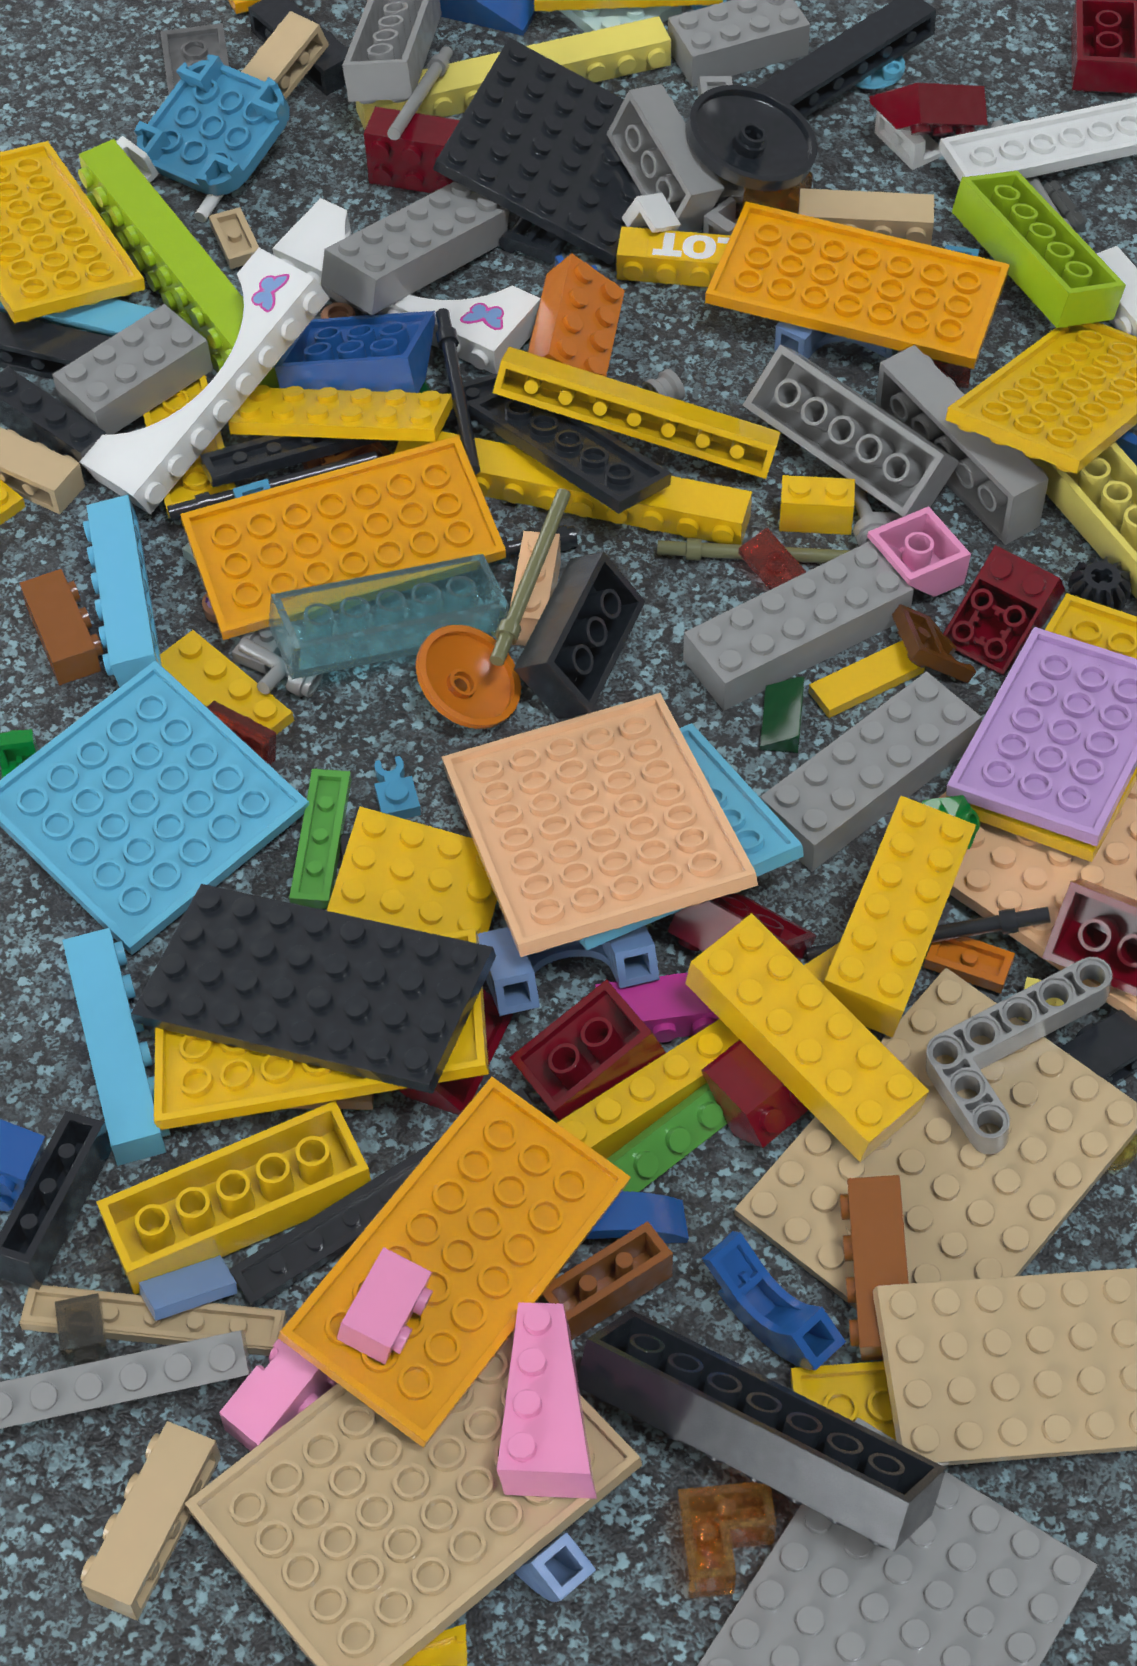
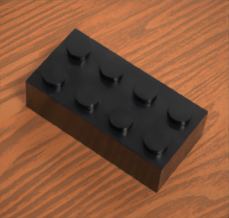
M604 551L570 559L514 667L515 672L557 719L592 712L646 602Z

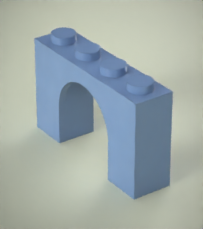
M646 926L587 951L580 941H573L523 957L519 955L509 927L478 934L479 944L492 946L496 954L486 981L500 1016L540 1007L535 973L544 965L563 958L591 957L605 962L610 967L619 988L659 980L655 944Z

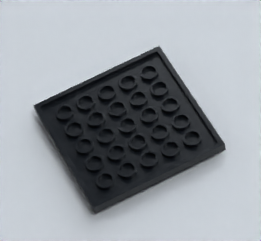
M510 37L433 166V170L610 265H612L617 255L621 227H627L622 217L636 196H642L607 136V132L624 99Z

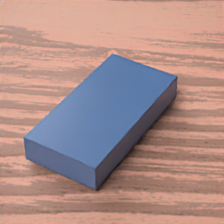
M217 1256L139 1282V1290L151 1315L157 1321L237 1294V1284L222 1257Z

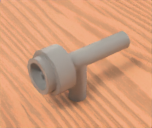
M855 484L854 504L860 519L854 525L853 533L858 546H861L870 541L867 537L868 531L903 516L898 513L873 512L865 490Z
M246 637L239 644V651L271 668L257 684V688L261 693L269 694L284 677L288 678L286 683L287 691L298 697H303L304 695L309 698L319 687L323 672L319 670L318 664L304 657L295 665Z

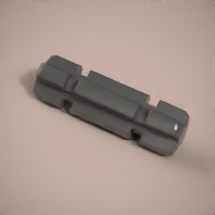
M1056 180L1050 183L1047 182L1043 188L1062 218L1069 221L1076 233L1084 231L1087 219L1079 211L1067 192L1063 191L1064 188Z

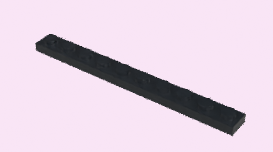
M498 373L463 382L468 409L469 404L493 392ZM450 386L433 390L440 394H451ZM454 406L445 423L456 420ZM270 435L201 454L200 460L201 466L214 488L383 440Z

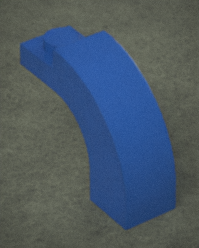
M732 1231L702 1258L721 1286L718 1294L731 1311L762 1343L785 1360L799 1367L815 1371L846 1342L823 1307L805 1304L797 1300L774 1280L741 1232Z

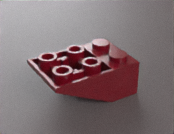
M995 545L943 634L956 646L957 649L955 651L1005 676L1017 659L1033 628L1041 629L1047 622L1065 591L1064 585L1060 577Z

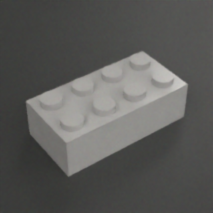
M730 0L668 17V35L671 39V54L691 87L697 86L699 76H734L808 55L810 23L794 0Z
M662 84L629 90L607 132L609 140L642 196L663 193L681 224L677 231H700L704 224V215L713 209L724 190L720 178L703 164L692 150L687 139L686 123Z
M163 304L55 372L52 376L60 402L104 430L107 435H113L212 371L213 367L207 340L167 305Z

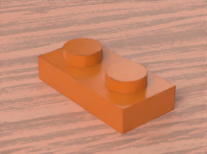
M962 937L931 943L925 958L924 968L939 973L947 968L968 983L1002 993L1014 961L1015 953L969 937Z

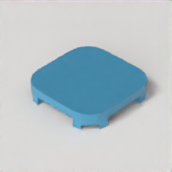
M208 54L207 60L198 61L189 67L184 62L176 70L181 78L148 124L139 120L134 131L137 135V147L148 154L159 174L204 194L218 196L238 189L248 180L284 130L289 120L290 107L278 84L268 77L266 81H262L224 65L219 56Z

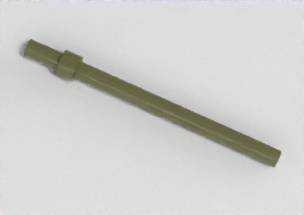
M560 488L555 494L506 619L500 621L495 633L497 641L489 660L496 666L504 664L511 645L516 644L520 635L521 626L519 624L571 496L570 492L566 489Z
M687 538V542L658 540L657 555L686 556V560L701 561V557L824 564L850 551L702 543V539Z

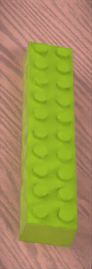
M115 139L78 154L81 164L78 174L86 188L87 194L85 195L120 245L130 255V259L139 272L142 271L145 274L152 291H158L161 294L163 303L207 340L211 362L218 373L229 357L240 332L244 311V298ZM275 365L258 385L280 388Z

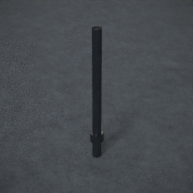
M441 308L436 311L439 329L436 332L438 347L443 350L459 437L474 474L477 475L481 469L456 348L459 344L456 329L452 327L449 310Z
M376 451L275 477L268 479L270 487L274 488L378 458ZM233 489L211 495L209 492L194 495L195 499L167 506L170 519L174 520L181 518L180 514L235 498Z
M1047 906L1015 912V908L1000 910L999 915L937 925L931 943L1002 931L1004 935L1019 932L1018 928L1051 923L1049 909ZM839 942L807 947L808 961L810 962Z

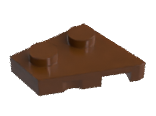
M899 604L892 617L898 629L897 633L903 640L908 652L909 660L918 667L925 668L927 666L968 683L976 674L975 668L971 664H964L955 660L952 654L957 649L956 646L941 632L931 617Z

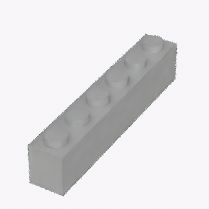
M244 1330L234 1331L0 1382V1429L250 1375L252 1368Z

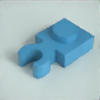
M400 756L395 757L396 768L391 771L384 770L380 760L375 761L376 778L380 783H376L374 786L380 812L403 819L420 816L421 809L412 776L404 777L405 771L402 758Z

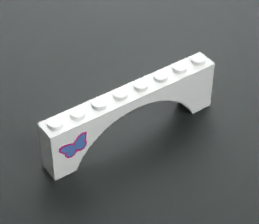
M320 198L272 248L273 254L279 259L315 277L326 294L335 301L346 303L352 308L361 311L364 315H371L321 284L324 249L350 236L351 229L347 210ZM510 286L489 295L461 300H436L408 295L373 315L435 311L436 315L437 310L441 308L448 309L452 327L456 329L459 344L456 347L458 357L472 363L478 369H484L495 374L498 373L501 360L508 347L520 349L532 336L541 298L515 286ZM436 319L431 345L439 348L436 332L439 329Z
M258 248L237 273L244 298L242 324L229 357L214 379L192 401L169 417L153 425L128 433L101 435L80 460V463L98 482L120 496L129 495L134 505L151 515L330 299L315 277Z

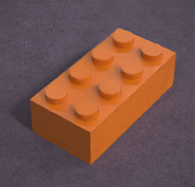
M571 253L546 274L528 353L606 377L625 290Z

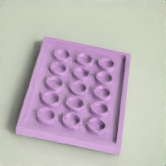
M1034 627L947 784L946 796L964 795L970 804L1097 846L1137 767V659Z

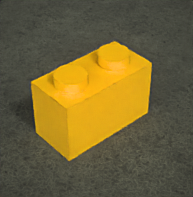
M782 475L779 531L851 535L855 479Z

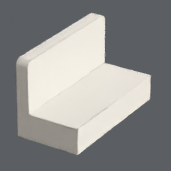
M878 111L876 112L875 134L910 169H917L943 156L938 149L939 145L928 134L911 135V130H897Z

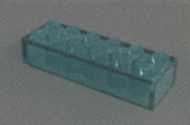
M478 554L271 594L269 627L291 679L294 680L416 655L421 644L432 632L448 625L474 627L495 639V633L500 621L506 619L509 604L484 554Z

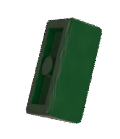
M795 677L766 685L760 750L798 753L805 677Z

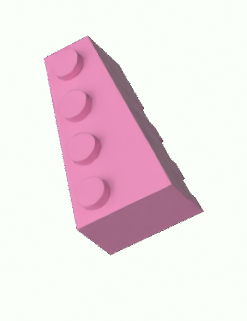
M518 1302L497 1472L505 1495L597 1499L571 1334L563 1304Z
M280 1339L273 1345V1349L269 1354L268 1360L270 1363L264 1368L262 1365H257L219 1412L224 1430L249 1451L257 1447L337 1384V1382Z

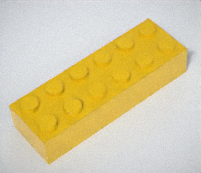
M904 796L899 798L823 982V985L865 1027L890 1037L894 1036L976 827L973 823Z
M752 913L690 962L685 984L859 1162L863 1161L920 1112L929 1090Z
M332 1101L101 1199L96 1203L132 1291L136 1295L140 1293L139 1282L217 1256L224 1257L307 1221L371 1181L369 1168L336 1101Z

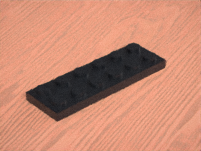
M493 392L469 404L471 418L618 514L671 485V473L596 425L497 395Z

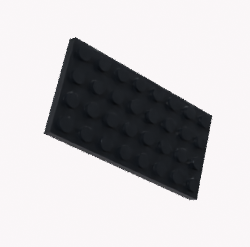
M201 884L131 1015L138 1024L433 1094L492 967L496 954L492 946Z

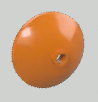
M465 625L441 627L424 640L416 658L418 682L431 705L447 719L468 728L486 729L495 727L504 722L516 709L521 695L520 677L514 670L515 663L509 653L502 666H496L490 662L489 658L496 643L493 637L479 629Z

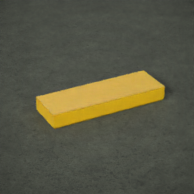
M903 640L809 684L808 693L826 716L831 718L924 673V668L918 667L909 660L908 652Z

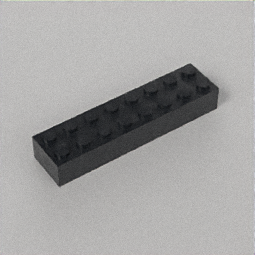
M633 1310L628 1311L587 1338L577 1376L578 1387L589 1392L594 1399L610 1403L627 1412L634 1420L646 1422L666 1432L671 1439L687 1443L704 1452L711 1460L725 1463L741 1471L751 1481L765 1484L785 1494L790 1501L814 1509L825 1515L830 1522L839 1526H846L862 1534L872 1544L895 1551L932 1515L946 1467Z

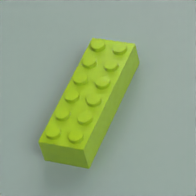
M1018 170L962 177L952 213L995 261L1010 264L1008 275L1056 328H1067L1069 326L1114 320L1126 284Z

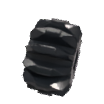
M1091 556L1087 563L1078 562L1074 572L1069 576L1067 585L1069 587V594L1122 611L1125 607V603L1130 599L1132 591L1130 572L1122 570L1121 562L1109 563L1107 556L1102 561H1097Z

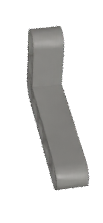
M1097 957L1084 958L945 1030L929 1041L926 1051V1072L977 1151L983 1154H995L1003 1150L1008 1142L1010 1117L1007 1110L981 1072V1069L1105 1004L1110 993L1112 971L1104 960ZM1086 979H1094L1098 981L1101 985L1097 987H1089L1086 986L1082 981ZM1050 998H1058L1061 999L1065 1004L1061 1006H1052L1049 1005L1046 1002V1000ZM1013 1017H1022L1028 1023L1019 1026L1012 1024L1009 1020ZM977 1036H986L992 1042L986 1045H979L972 1039ZM941 1055H949L955 1061L950 1064H941L935 1059ZM962 1089H971L978 1095L971 1099H964L957 1092ZM986 1123H992L997 1125L1000 1130L994 1134H987L981 1131L979 1127Z

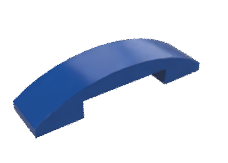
M622 1191L586 1239L621 1238L648 1221L665 1244L687 1243L689 1237L683 1200L659 1194Z

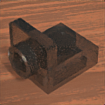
M99 1294L56 1301L55 1310L59 1346L67 1366H76L111 1358L110 1348L106 1341L102 1302Z

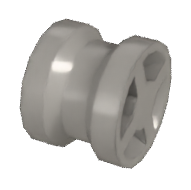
M670 369L660 372L657 379L651 378L642 384L643 389L671 398L683 400L685 397V389L680 378Z

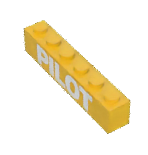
M622 226L617 249V280L708 287L731 235L672 230L653 233L647 228Z

